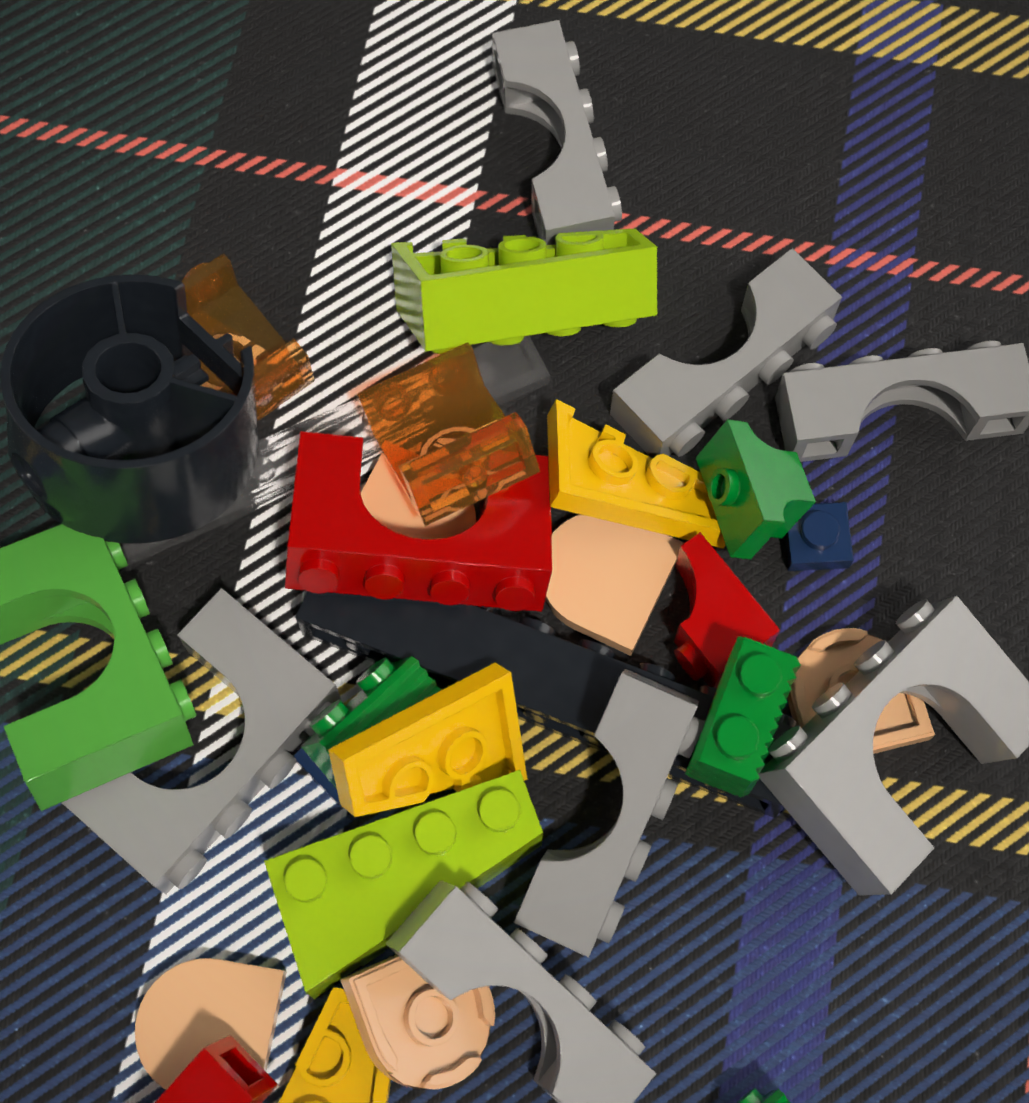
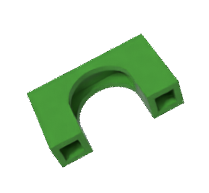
M63 524L0 548V645L40 628L65 622L92 625L105 631L114 639L113 652L108 665L99 678L87 689L65 701L3 726L24 781L41 811L193 746L185 721L196 717L194 707L182 680L169 684L162 670L173 665L158 628L146 633L140 621V618L149 615L150 612L136 579L123 583L118 570L127 567L128 564L120 544L107 542L103 538L77 532Z

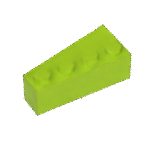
M636 228L558 233L555 237L556 245H546V242L539 238L516 235L503 236V241L499 243L498 248L486 249L481 246L467 245L466 239L442 240L443 251L413 253V242L391 243L396 310L425 352L432 351L442 355L460 353L466 349V345L485 342L495 345H513L523 341L524 336L548 333L553 336H570L580 332L581 327L599 324L609 327H627L635 324L637 318L657 315V246Z
M520 770L264 861L306 994L316 999L335 986L334 984L340 979L384 953L385 949L388 948L385 943L440 880L452 884L458 889H461L466 882H469L478 889L542 846L543 831Z

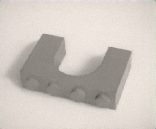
M222 588L177 636L188 653L234 691L242 701L245 728L241 745L232 761L221 773L211 780L187 789L171 790L155 787L145 783L130 772L61 802L147 881L165 895L174 886L178 889L184 888L200 873L207 861L203 856L207 849L220 835L225 839L232 836L248 819L252 811L248 804L265 785L270 789L276 787L292 770L296 763V758L292 755L309 736L312 737L315 733L309 726L312 720L329 705L337 700H341L336 684Z
M958 596L930 604L927 599H923L906 610L896 621V625L901 630L888 643L886 640H882L866 650L854 664L859 672L846 685L840 682L824 692L812 705L813 710L817 714L803 728L798 725L789 729L770 746L768 751L773 758L759 773L762 782L859 896L892 894L934 849V846L888 793L876 769L873 755L875 727L881 712L892 698L899 693L915 696L928 703L942 716L981 764L1016 759L1029 746V681Z

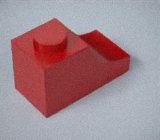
M699 532L680 546L675 567L684 580L688 591L690 616L679 624L674 640L678 648L674 652L678 662L692 679L698 681L703 678L708 686L717 688L738 636L746 637L772 647L780 629L702 533Z

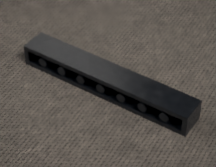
M307 591L295 617L303 636L373 663L385 657L392 663L413 656L419 660L420 666L427 670L428 676L435 680L436 686L440 689H445L479 670L497 663L511 672L518 719L608 754L610 752L595 737V733L620 675L625 669L698 700V707L694 717L703 721L707 717L717 688L710 686H700L697 691L674 682L675 676L660 666L640 663L638 668L614 659L615 653L604 645L589 640H580L579 644L576 645L555 637L556 631L541 621L522 617L519 622L496 614L497 609L495 607L462 604L443 605L438 602L395 598L384 600L372 596L329 592L317 594ZM785 714L782 715L777 723L778 729L772 736L774 740L771 745L782 734L796 726L797 722L793 718ZM770 753L763 761L765 765L773 758ZM677 754L667 776L773 818H776L784 808L761 779L758 780L748 795L738 797L690 778L685 773L692 754L690 758Z

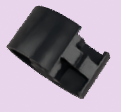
M114 275L85 281L60 291L39 304L21 321L11 335L2 357L0 385L7 415L8 455L14 469L36 502L53 519L77 532L103 538L107 542L123 544L159 542L188 534L205 526L224 513L238 499L250 481L256 466L258 426L254 360L251 345L240 351V363L234 357L233 336L226 333L220 338L215 339L188 314L185 285L177 280L151 275ZM201 362L237 396L200 386L209 380L208 374L201 369ZM83 377L86 397L50 419V423L39 430L34 429L39 416L51 400L64 388Z

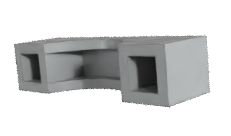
M559 20L492 33L493 69L505 113L524 116L542 124L554 135L562 150L556 161L547 170L532 179L531 210L539 239L544 240L546 245H556L555 237L558 233L614 230V222L622 220L621 202L617 188L615 186H606L603 172H606L608 169L606 149L601 137H592L589 123L594 121L593 106L588 89L579 90L575 76L580 75V64L574 41L565 42Z
M793 248L748 283L741 311L748 328L749 339L742 348L724 360L703 365L685 364L658 354L613 390L610 415L651 458L660 454L670 456L673 452L678 457L685 455L702 439L705 434L703 430L705 426L718 416L723 421L732 417L749 399L747 392L762 380L767 385L775 382L791 366L794 360L792 356L805 345L811 350L818 347L832 334L837 326L833 319L842 296Z
M984 341L962 351L943 353L941 349L928 348L914 352L907 358L884 360L880 356H865L852 361L849 365L824 368V365L819 363L797 366L790 372L783 373L775 396L785 451L797 452L800 462L847 456L859 433L860 424L865 418L879 409L901 404L921 406L938 413L955 427L964 441L1023 434L1029 426V363L1024 343L1001 345L998 341Z
M627 669L621 673L595 733V737L610 752L619 768L623 784V804L620 816L605 835L589 845L570 850L546 851L516 916L515 924L587 957L590 956L597 938L610 943L625 908L624 905L613 901L623 877L634 882L637 881L652 846L640 840L650 815L660 820L664 819L677 789L678 783L667 778L677 754L690 758L704 727L705 721L694 717L698 707V700Z
M440 880L385 943L430 986L449 1000L470 990L485 986H505L517 989L532 1006L541 1030V1055L533 1081L557 1103H633L656 1075L638 1057L645 1049L644 1044L616 1020H613L606 1027L590 1012L597 1002L594 997L567 974L559 982L541 966V963L548 955L521 930L516 928L510 936L491 919L498 911V908L469 882H466L461 889H458L456 886Z

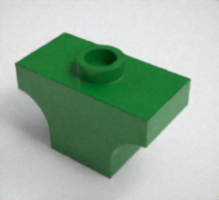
M727 419L696 457L709 500L713 506L729 555L732 558L752 559L771 537L782 539L816 502L797 452L778 450L767 445L754 434L748 422Z

